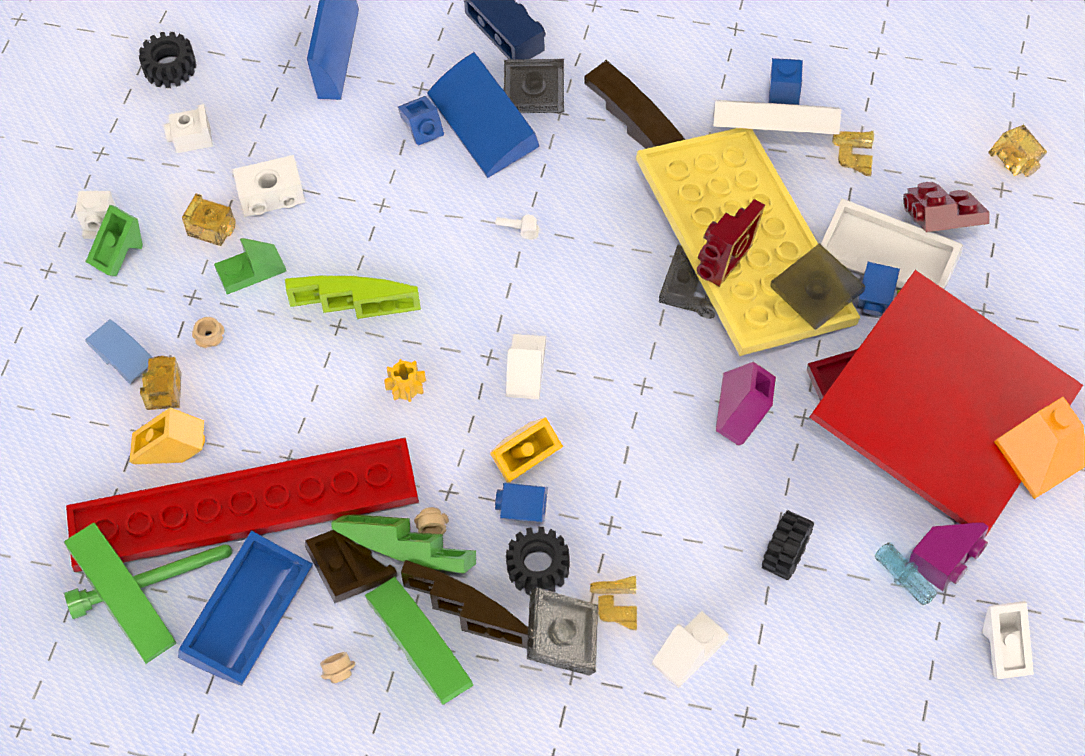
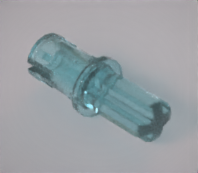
M891 542L886 543L876 552L875 559L895 577L894 582L897 585H902L921 605L929 604L937 595L936 589L917 571L918 566L914 562L909 563Z

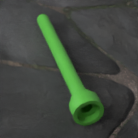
M223 544L132 577L138 586L143 588L228 558L232 554V548L228 544ZM76 588L64 593L72 619L87 615L86 611L93 609L92 605L103 602L95 590L87 592L86 589L79 591Z

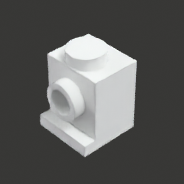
M204 104L198 105L196 110L169 114L170 123L164 124L167 142L173 141L176 153L213 147L210 125Z
M110 191L78 192L75 212L83 229V239H95L109 205L116 206Z

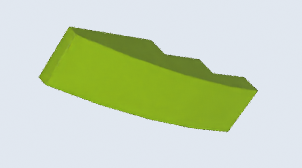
M318 275L285 279V288L290 307L321 303L323 313L355 309L357 319L421 310L418 287L359 276Z

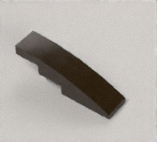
M605 60L584 76V84L606 101V110L627 126V134L645 149L686 140L651 99L609 61Z
M405 560L401 570L403 586L430 594L432 609L459 616L462 631L530 650L532 644L531 629L505 607L472 586L449 575Z

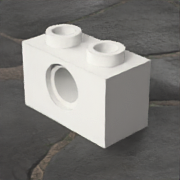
M294 155L232 169L244 217L260 215L268 211L290 208L297 204L305 203Z

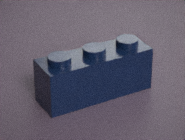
M464 0L465 14L515 67L545 51V30L540 22L534 21L528 15L526 8L521 3L518 4L515 0Z

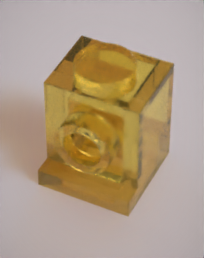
M1023 124L1004 132L988 153L991 157L997 155L1014 176L1023 173L1025 177H1029L1041 167L1039 162L1047 151Z
M197 193L182 216L187 236L218 246H222L226 237L233 233L236 224L231 207L202 198V195Z
M156 356L148 359V372H143V387H140V395L147 410L168 409L170 407L180 408L182 374L175 357Z

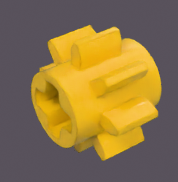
M399 359V362L393 367L386 368L389 378L384 380L385 389L392 390L394 400L400 398L411 402L412 398L417 394L424 393L422 383L426 381L425 371H418L417 361L410 363Z

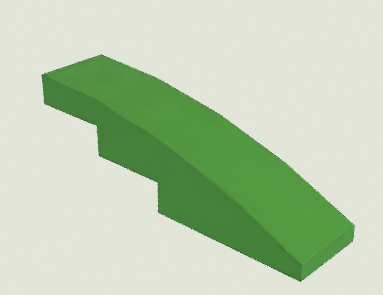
M343 515L331 522V527L336 532L366 548L405 562V560L431 569L465 573L476 565V550L443 548V534L410 532V518Z
M92 523L64 541L67 550L82 569L87 580L106 605L108 612L145 664L176 644V641L141 588L95 523Z
M395 577L365 594L369 606L385 624L389 635L405 653L409 664L442 705L474 686L472 680L437 630Z

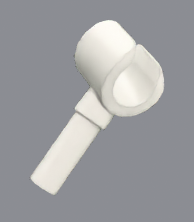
M525 215L521 220L496 218V225L521 229V236L525 239L532 240L538 237L539 226L533 215Z

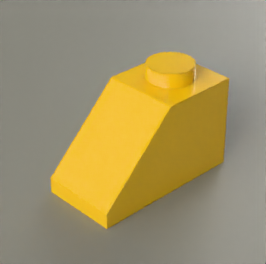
M171 407L132 433L129 462L135 465L183 463L202 451L205 443V436L203 435L204 420Z
M544 417L527 423L504 438L490 452V455L508 483L561 449L563 445L547 418Z

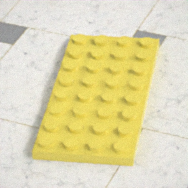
M735 128L637 151L636 161L696 274L697 266L701 262L698 259V254L707 242L703 237L711 222L715 221L718 223L726 212L735 216L741 207L746 209L753 199L765 204L752 247L719 287L710 281L704 280L697 274L739 356L858 324L860 315L753 129Z

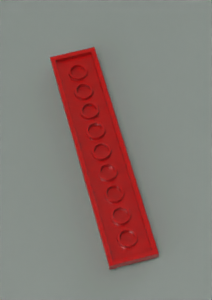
M405 437L66 505L69 538L95 523L124 563L247 538L251 531L262 535L336 520L343 515H361L419 503ZM70 554L71 566L74 572L82 571Z

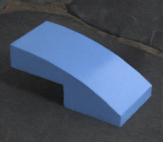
M111 319L85 339V342L107 365L110 363L130 385L155 365L156 360L132 336Z

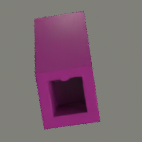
M754 361L724 372L716 432L738 446L744 444L773 406L776 377Z
M983 522L933 526L913 549L907 567L943 591L950 582L957 584L968 568L965 563L970 557L977 559L982 554L988 544L984 538L989 526Z

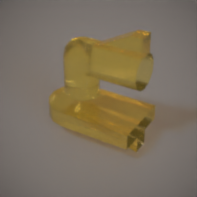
M840 131L839 134H833L832 142L834 145L839 146L838 162L842 167L853 168L865 176H871L873 155L853 154V148L872 149L874 131Z
M636 575L617 581H601L590 584V592L596 594H636L637 588ZM614 595L598 597V615L600 620L603 622H616L630 630H637V606H614Z

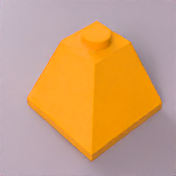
M1064 397L1040 410L994 441L1033 499H1036L1085 468L1084 425Z

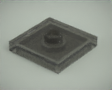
M564 59L504 60V92L520 113L564 112Z
M820 243L774 278L770 285L815 330L865 291V285Z
M537 587L530 591L527 659L588 676L595 673L598 605Z

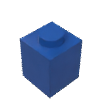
M772 58L768 103L799 105L803 60Z
M867 261L857 307L863 308V312L867 314L882 316L893 301L900 268Z
M503 483V490L497 489L495 510L501 511L500 518L545 522L548 487Z

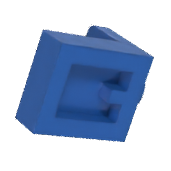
M426 96L398 106L400 116L410 127L414 142L417 145L444 135L438 110Z

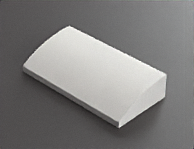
M715 100L713 126L839 134L841 109L838 107Z
M842 198L820 245L830 263L861 275L865 274L867 261L900 268L896 288L900 290L915 269L945 289L963 247V244L932 232H925L922 228Z

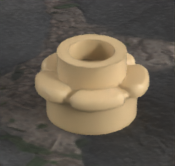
M204 317L195 323L192 337L196 339L195 342L198 346L207 348L218 345L223 340L222 335L225 330L223 325L216 319Z
M429 507L423 509L415 517L414 522L416 523L418 533L444 534L449 518L445 513L441 514L438 508Z
M347 652L334 654L320 663L323 670L321 677L322 679H330L331 683L341 682L352 675L350 669L355 666V662L350 661Z

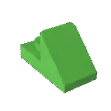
M109 205L85 262L108 276L117 277L128 249H142L143 247L138 219L114 205Z
M246 238L240 239L243 253L214 264L227 295L287 272L274 244Z

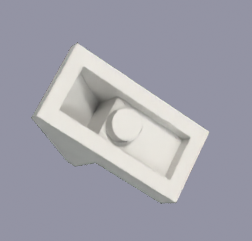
M513 334L512 346L508 349L506 397L540 398L546 336Z
M1022 601L988 606L982 633L990 640L993 676L997 679L1034 675L1027 602Z
M701 611L685 628L680 624L674 628L652 661V665L679 688L728 640L729 634Z

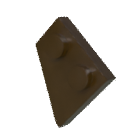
M335 530L305 540V548L334 604L380 586L393 577H397L395 567L390 564L386 567L372 557V551L360 544L354 543L351 539Z

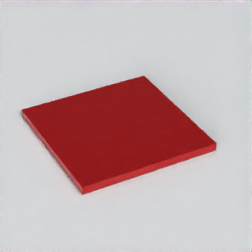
M915 269L809 418L959 524L985 523L989 526L986 537L1022 482L994 441L1062 397L1071 406L1083 384Z

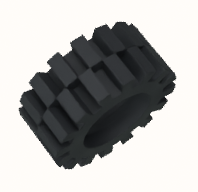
M160 32L161 37L156 38L155 35L150 36L151 42L145 40L143 42L144 48L140 47V55H138L144 76L148 79V82L151 84L155 82V86L160 88L162 83H164L165 88H171V83H175V86L178 87L181 85L180 80H183L185 83L189 81L188 75H194V68H196L197 64L188 38L185 39L184 35L180 33L176 37L175 32H170L169 36H166L165 32ZM165 57H177L174 61L169 63H158L161 59Z
M787 510L777 524L776 531L774 530L773 537L764 554L761 568L789 580L792 574H794L802 554L805 552V547L813 531L814 521Z
M538 526V533H533L532 527L526 528L527 535L524 536L520 531L516 534V541L511 539L508 544L509 550L506 549V565L511 583L515 582V587L519 591L524 587L527 595L532 596L533 590H537L538 596H544L545 589H548L551 594L556 591L555 585L561 588L564 585V577L568 578L570 555L568 545H565L564 538L561 535L556 538V531L552 529L546 534L544 527ZM533 552H545L551 557L552 562L550 566L543 571H532L524 563L527 555Z

